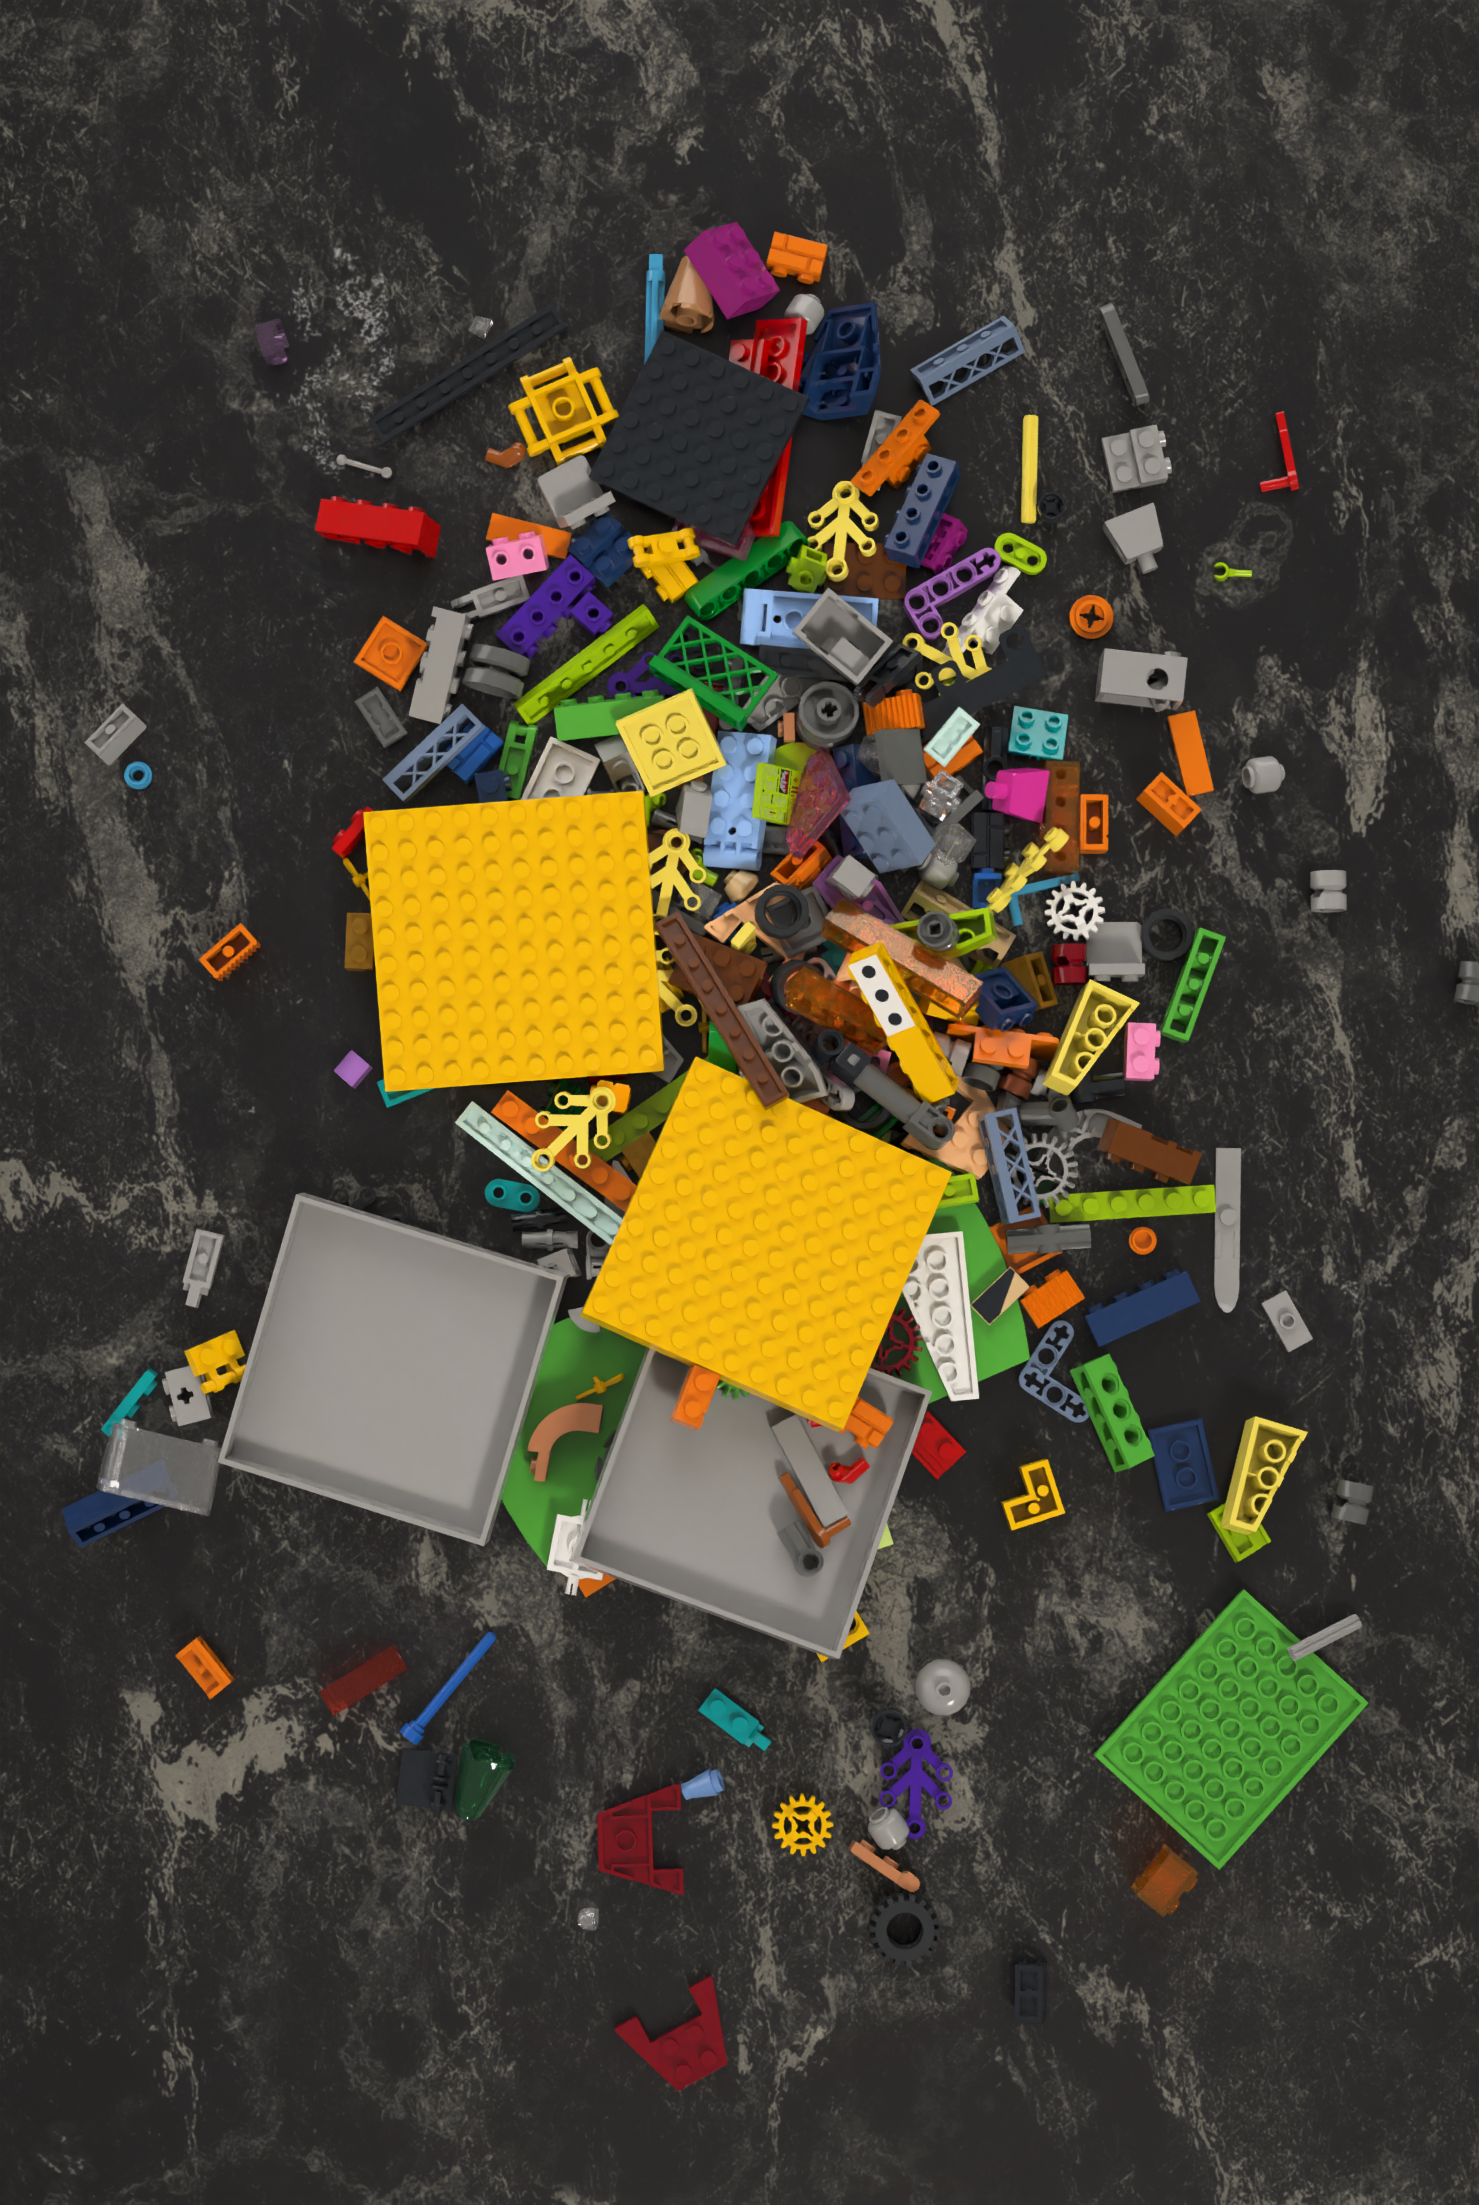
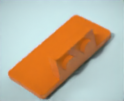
M963 1021L949 1024L946 1035L950 1036L951 1041L961 1039L972 1043V1062L1022 1069L1028 1068L1029 1057L1052 1060L1059 1044V1039L1053 1037L1050 1033L1040 1032L1034 1035L1027 1034L1021 1029H1010L1009 1031L1001 1032L998 1029L990 1030L986 1025L981 1027L970 1026L969 1023Z

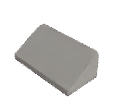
M122 703L84 743L107 765H111L146 729V725Z

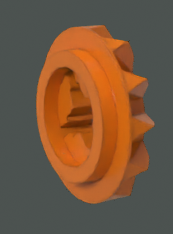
M1096 595L1081 597L1073 604L1069 613L1070 625L1077 635L1086 639L1100 638L1110 630L1113 623V611L1110 604L1105 599ZM1092 607H1094V615L1102 620L1094 621L1091 627L1088 628V620L1082 616L1088 615Z

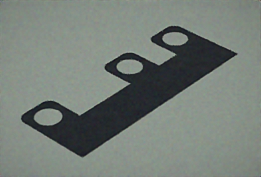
M1016 625L1000 634L999 642L1008 661L966 682L957 663L953 660H949L932 670L931 677L941 696L926 704L921 699L925 728L920 729L921 740L939 731L958 707L970 715L1047 675L1022 625ZM1012 633H1019L1024 638L1023 647L1017 651L1009 649L1006 644L1007 637ZM951 668L955 671L956 680L952 685L945 686L939 681V673L942 669ZM907 682L893 689L889 694V698L895 697L896 692L900 690L912 689V693L919 694L914 683Z

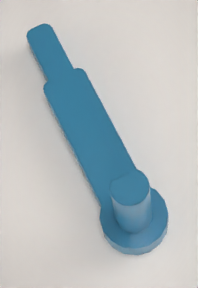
M1079 873L1026 884L1019 891L1011 894L1012 898L1008 906L1013 926L1023 924L1017 896L1057 888L1061 884L1069 885L1072 881H1075V883L1080 882Z

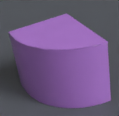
M351 1050L333 1071L355 1089L373 1067Z

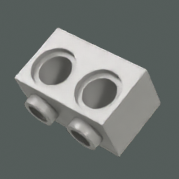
M848 855L839 862L825 882L852 902L857 898L862 899L868 895L875 885L872 882L875 874Z

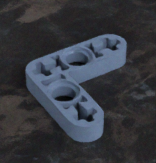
M1056 1321L1049 1326L1031 1354L1030 1359L1022 1368L1018 1376V1383L1024 1391L1069 1420L1083 1422L1089 1417V1413L1082 1397L1049 1376L1074 1336V1330L1068 1322ZM1064 1325L1066 1327L1065 1333L1068 1334V1337L1066 1339H1059L1056 1345H1060L1061 1349L1058 1352L1053 1345L1046 1344L1045 1341L1047 1338L1053 1341L1057 1335L1054 1332V1328H1061ZM1043 1348L1050 1349L1054 1354L1053 1361L1049 1364H1042L1038 1359L1039 1351ZM1035 1372L1037 1374L1035 1379L1042 1384L1044 1379L1049 1381L1043 1387L1041 1396L1036 1393L1040 1388L1033 1384L1029 1387L1025 1385L1027 1381L1024 1378L1025 1374L1031 1375ZM1058 1387L1061 1390L1062 1398L1059 1402L1052 1403L1047 1399L1046 1393L1049 1388ZM1068 1394L1072 1396L1069 1402L1074 1405H1078L1080 1402L1083 1404L1082 1410L1085 1411L1083 1416L1077 1415L1073 1417V1410L1068 1406H1065L1064 1411L1059 1408L1065 1403Z

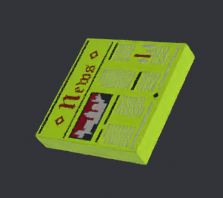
M764 762L757 763L751 818L788 827H798L803 772Z

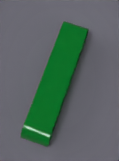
M786 521L781 523L779 537H761L693 585L685 594V602L700 620L705 621L713 618L743 596L744 589H754L788 565L791 557L796 558L802 544L805 546L809 545L808 539L793 522Z

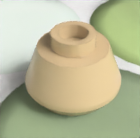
M733 869L723 881L726 884L724 890L731 903L736 902L739 905L759 883L758 876L741 869L737 872Z

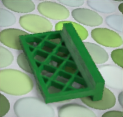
M688 615L658 656L655 655L649 662V669L652 675L680 693L692 688L701 707L740 732L746 726L749 716L778 678V673ZM689 625L699 631L700 640L684 642L683 633ZM705 644H719L722 647L723 654L707 657ZM701 645L704 658L687 661L685 648ZM682 649L683 662L672 663L666 659L670 651ZM739 657L744 660L745 669L729 672L727 659ZM724 660L726 673L710 675L708 663ZM705 663L707 676L695 678L690 675L688 666ZM762 672L769 677L764 685L752 687L750 674ZM747 675L749 687L733 690L730 677ZM728 679L730 691L718 693L712 689L711 681ZM750 693L751 703L745 710L735 704V695Z

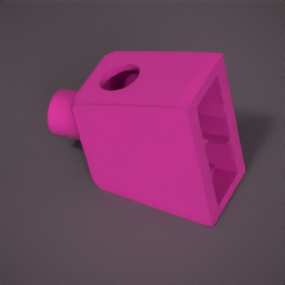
M1036 768L999 770L996 782H988L986 784L985 795L987 798L993 799V810L1022 820L1042 823L1050 771Z

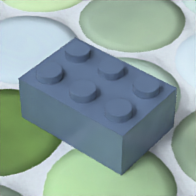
M894 779L852 788L838 807L840 814L879 873L921 865L936 845Z

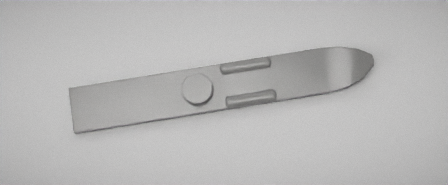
M1216 1148L1214 1292L1218 1306L1225 1313L1233 1310L1239 1294L1241 1148Z

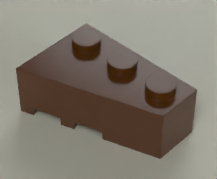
M1110 1118L1107 1121L1097 1150L1106 1153L1104 1158L1120 1164L1121 1160L1129 1163V1169L1139 1173H1144V1170L1152 1172L1151 1178L1164 1183L1171 1179L1191 1184L1202 1156L1201 1152L1178 1146V1143L1164 1140L1150 1132Z

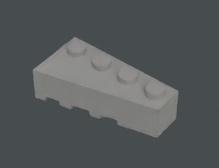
M433 606L431 616L437 618L435 625L432 624L427 632L426 646H429L428 652H424L421 659L419 673H422L421 679L418 678L416 681L409 716L441 724L452 714L453 705L449 704L451 694H456L459 687L460 678L456 677L458 667L464 666L467 651H464L463 648L465 640L470 641L474 624H470L471 618L465 614Z

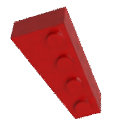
M332 496L331 500L321 499L315 531L324 538L360 544L361 539H363L365 544L384 549L386 544H390V547L401 550L403 553L412 554L413 549L421 550L425 557L435 558L441 526L426 515L424 509L408 507V510H402L397 505L383 503L382 507L373 506L372 502L366 500H357V503L347 502V499Z

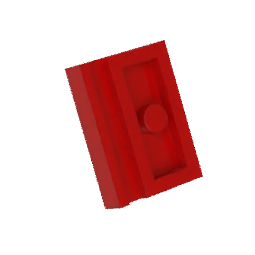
M766 339L731 340L729 361L766 377L770 342Z
M368 806L364 811L359 809L350 820L352 825L346 832L341 830L332 841L334 843L333 851L342 859L347 858L365 837L363 812H373Z
M928 1411L925 1413L911 1453L938 1479L966 1451Z

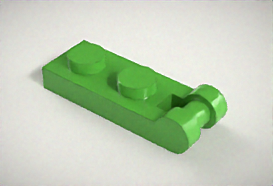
M515 720L510 722L498 770L502 769L505 775H510L512 791L507 792L508 797L514 800H521L539 727L532 724L529 727L520 725V722ZM517 735L526 737L525 744L515 742Z

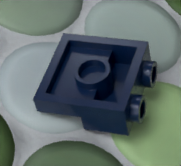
M608 512L602 516L594 517L590 522V527L582 535H575L571 539L570 547L567 549L607 589L633 564L632 558L634 553L633 550L629 549L627 540L633 536Z
M1005 966L969 975L963 982L971 995L979 1002L975 1012L990 1030L1000 1029L1001 1032H1005L1014 1024L1024 1027L1033 1019V1013L1038 1004Z

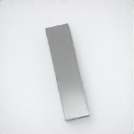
M797 1414L770 1427L821 1526L824 1528L847 1516L848 1513Z

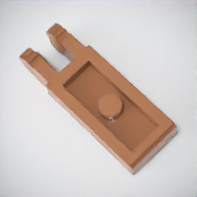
M863 1839L860 1844L853 1840L849 1845L848 1850L900 1887L910 1892L919 1889L920 1882L917 1877L909 1871L899 1872L896 1870L899 1864L886 1855L882 1860L873 1854L876 1848Z

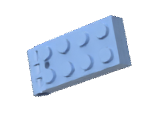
M744 589L740 644L750 646L763 644L810 649L795 637L792 632L823 594ZM839 596L877 627L878 598ZM779 616L781 617V622L775 623L773 618Z
M718 731L717 742L727 763L725 766L713 770L711 783L712 801L707 835L704 838V845L706 846L703 852V864L708 867L759 871L762 863L766 821L751 818L757 763L764 762L774 765L777 739L772 735Z

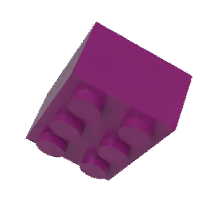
M737 222L703 231L684 249L687 257L727 319L761 309L780 291L773 276L768 272L759 254L754 250L744 230Z

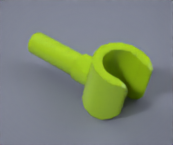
M1222 562L1214 565V568H1223L1226 571L1222 576L1214 575V578L1220 582L1234 576L1252 577V570L1228 569V566Z

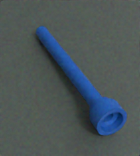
M488 1632L418 1718L410 1723L406 1722L400 1730L404 1737L415 1745L424 1737L422 1734L425 1731L424 1727L496 1640L493 1632Z

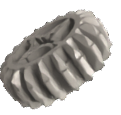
M1034 1133L1031 1135L1033 1143L1029 1144L1027 1139L1023 1137L1026 1152L1036 1147H1045L1046 1150L1039 1161L1033 1162L1028 1160L1029 1164L1040 1166L1047 1157L1045 1163L1047 1168L1045 1169H1048L1049 1174L1054 1175V1178L1049 1175H1042L1038 1178L1036 1184H1034L1035 1191L1041 1181L1045 1179L1059 1184L1052 1192L1036 1194L1038 1205L1039 1200H1044V1206L1048 1208L1050 1207L1049 1198L1053 1197L1054 1202L1059 1204L1060 1199L1057 1194L1061 1193L1067 1198L1069 1193L1064 1190V1187L1066 1185L1070 1188L1075 1187V1184L1068 1181L1069 1177H1078V1173L1070 1172V1167L1078 1166V1162H1068L1067 1158L1072 1157L1074 1152L1070 1151L1064 1154L1063 1150L1068 1144L1064 1142L1060 1147H1057V1136H1054L1051 1143H1048V1134L1043 1133L1042 1141L1038 1142L1037 1135ZM1013 1144L1012 1148L1018 1152L1017 1146ZM1054 1152L1062 1160L1064 1166L1063 1176L1055 1173L1050 1168V1160ZM1007 1153L1006 1157L1013 1160L1014 1162L1019 1153H1017L1016 1156H1014L1011 1153ZM1030 1167L1031 1174H1032V1179H1033V1183H1034V1181H1035V1179H1036V1176H1035L1034 1174H1035L1036 1172H1033V1168ZM1014 1169L1010 1179L1012 1178L1014 1182L1012 1184L1020 1189L1022 1183L1018 1177V1170ZM1024 1198L1023 1204L1027 1205L1029 1200Z

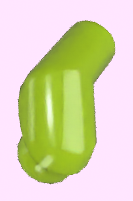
M664 792L652 797L650 794L645 796L647 827H650L651 813L665 805L667 801V796Z
M699 848L692 849L690 853L696 863L707 872V878L704 883L714 887L719 875L704 866L703 850ZM696 870L693 877L701 880L703 872Z

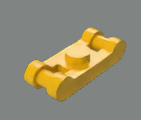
M693 528L650 536L637 535L627 540L629 549L633 550L634 553L632 560L636 568L691 560L701 555L699 546L695 545L694 542L695 533ZM683 542L685 549L679 550L677 543ZM644 548H648L649 554L645 553Z

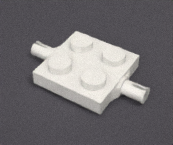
M583 1499L580 1515L567 1516L557 1514L547 1570L560 1572L568 1577L566 1594H570L571 1585L573 1584L571 1595H577L579 1579L592 1578L602 1580L603 1573L569 1561L587 1513L588 1499Z

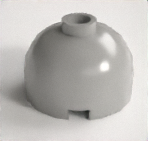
M936 1659L919 1671L915 1680V1693L919 1703L928 1712L935 1715L948 1716L958 1712L967 1703L970 1696V1680L965 1670L958 1663L949 1659Z

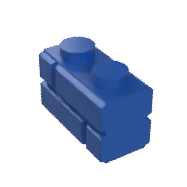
M470 722L461 733H468L475 725ZM486 727L445 767L469 786L475 779L474 774L481 773L505 744ZM452 744L444 752H448L452 748Z

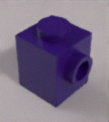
M589 591L570 611L571 617L594 638L599 634L603 635L614 625L612 622L614 619L613 613Z

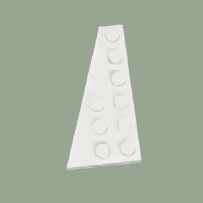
M963 1231L925 1235L902 1293L916 1324L920 1326L919 1331L923 1336V1340L950 1400L979 1399Z

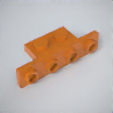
M919 400L851 480L852 485L868 496H872L885 480H887L890 486L898 489L902 483L909 479L918 464L924 460L926 453H929L932 449L924 434L940 416L939 411L925 401Z

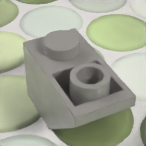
M620 734L594 745L616 793L646 792L632 757Z

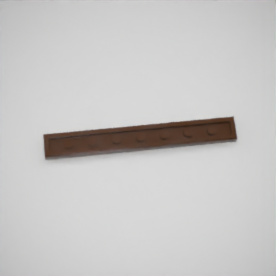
M679 911L654 924L656 931L764 1110L788 1099L789 1093Z

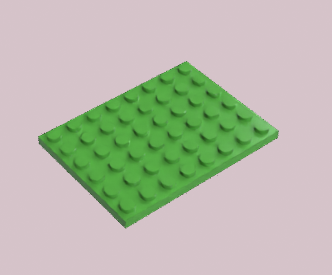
M1244 1589L1234 1597L1093 1754L1219 1870L1368 1704L1362 1696L1313 1652L1299 1660H1291L1287 1649L1300 1642V1640Z

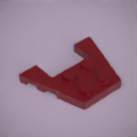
M675 1783L597 1813L599 1871L648 1884L658 1889L668 1890L678 1895H684L683 1868L654 1869L652 1811L681 1810L680 1783Z
M711 1975L689 1986V1990L701 2014L658 2038L650 2040L637 2015L615 2027L616 2033L677 2091L727 2065L714 1982Z

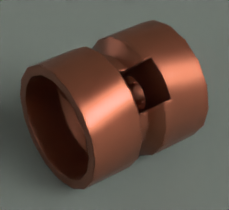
M1029 1057L1027 1069L1004 1066L1006 1070L1000 1072V1079L996 1088L1003 1092L1008 1091L1018 1098L1028 1100L1033 1088L1031 1079L1037 1078L1042 1063Z

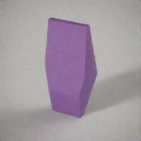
M838 854L811 883L812 886L816 885L820 896L845 925L858 932L871 929L880 935V926L905 922L882 883L875 878L872 879L875 885L868 895L862 899L857 898L852 902L825 882L843 859Z

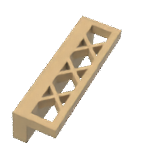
M921 880L901 915L909 921L921 919L923 916L910 911L914 902L923 907L926 913L941 911L945 914H953L974 909ZM995 923L997 940L967 953L968 957L975 961L980 959L984 961V966L987 963L993 969L998 967L1017 936ZM991 948L999 953V955L993 961L984 955L982 949Z

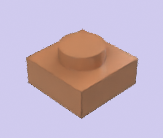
M783 713V720L778 721V737H783L784 744L795 743L794 713Z

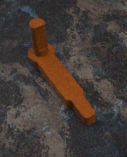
M786 1472L778 1477L790 1501L819 1548L828 1546L831 1537L851 1526L849 1518L845 1517L829 1528H823L789 1474Z

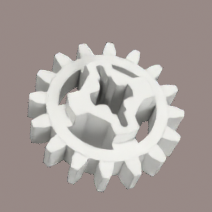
M1072 881L1071 888L1068 889L1064 884H1061L1062 892L1058 893L1053 890L1054 901H1046V904L1051 909L1045 911V916L1052 917L1047 922L1048 927L1056 926L1054 934L1058 935L1062 932L1064 941H1067L1069 936H1073L1074 941L1078 942L1080 935H1083L1088 940V932L1090 930L1094 933L1098 932L1095 924H1103L1104 922L1098 916L1105 913L1104 907H1098L1103 902L1102 897L1094 898L1096 889L1093 888L1089 892L1086 891L1087 885L1084 882L1080 888L1076 887L1075 881ZM1073 894L1082 895L1087 899H1076L1073 897ZM1063 899L1065 902L1063 910L1056 914L1057 906ZM1072 906H1075L1076 909H1081L1079 917L1075 918L1073 914H1070ZM1094 909L1091 921L1086 924L1085 918L1087 913L1092 912L1091 910ZM1069 923L1075 925L1077 929H1069L1063 925Z

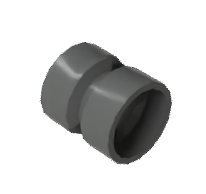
M941 911L926 913L921 917L917 926L920 940L935 952L944 953L950 951L959 941L960 932L957 924Z
M1461 961L1458 973L1461 983L1456 985L1454 1000L1464 1004L1479 1006V963Z
M973 1047L969 1055V1059L971 1061L973 1056ZM977 1062L967 1063L962 1075V1081L983 1091H995L1000 1079L998 1070H1002L1004 1066Z
M1338 1479L1335 1494L1339 1497V1500L1333 1503L1331 1517L1367 1525L1370 1510L1366 1507V1504L1372 1501L1374 1487Z

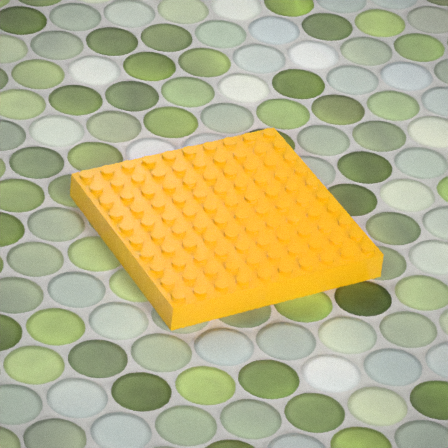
M643 791L363 812L385 1092L665 1071L645 794Z
M695 1057L579 1317L688 1366L697 1365L721 1375L720 1380L831 1430L840 1432L846 1425L952 1172L789 1098L764 1110L746 1079Z

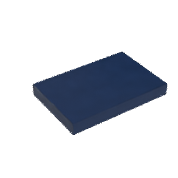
M1202 1418L1147 1430L1148 1439L1151 1442V1448L1155 1455L1153 1456V1462L1165 1512L1220 1500Z

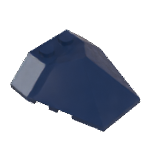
M875 302L832 308L827 312L813 338L816 343L809 354H804L802 360L804 364L801 368L798 393L809 397L810 400L803 415L819 420H830L866 415L875 398L881 375L878 314Z

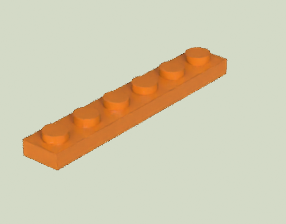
M509 1090L506 1091L491 1112L540 1149H547L564 1132L557 1126H549L544 1129L539 1128L535 1123V1117L538 1112ZM542 1115L540 1116V1122L543 1125H547L549 1120ZM572 1139L555 1156V1160L626 1212L637 1186L591 1151H589L592 1156L591 1165L583 1169L577 1167L574 1162L575 1155L577 1154V1141ZM580 1155L579 1162L586 1165L588 1158L585 1155Z

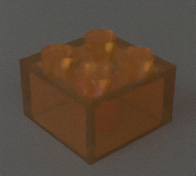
M1165 1844L1132 1885L1131 1889L1141 1900L1164 1917L1167 1913L1172 1914L1180 1904L1178 1899L1183 1892H1189L1198 1881L1196 1878L1198 1871Z

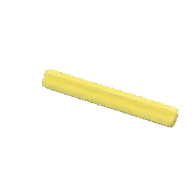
M1025 415L1023 418L1021 522L1026 524L1035 523L1038 456V416Z

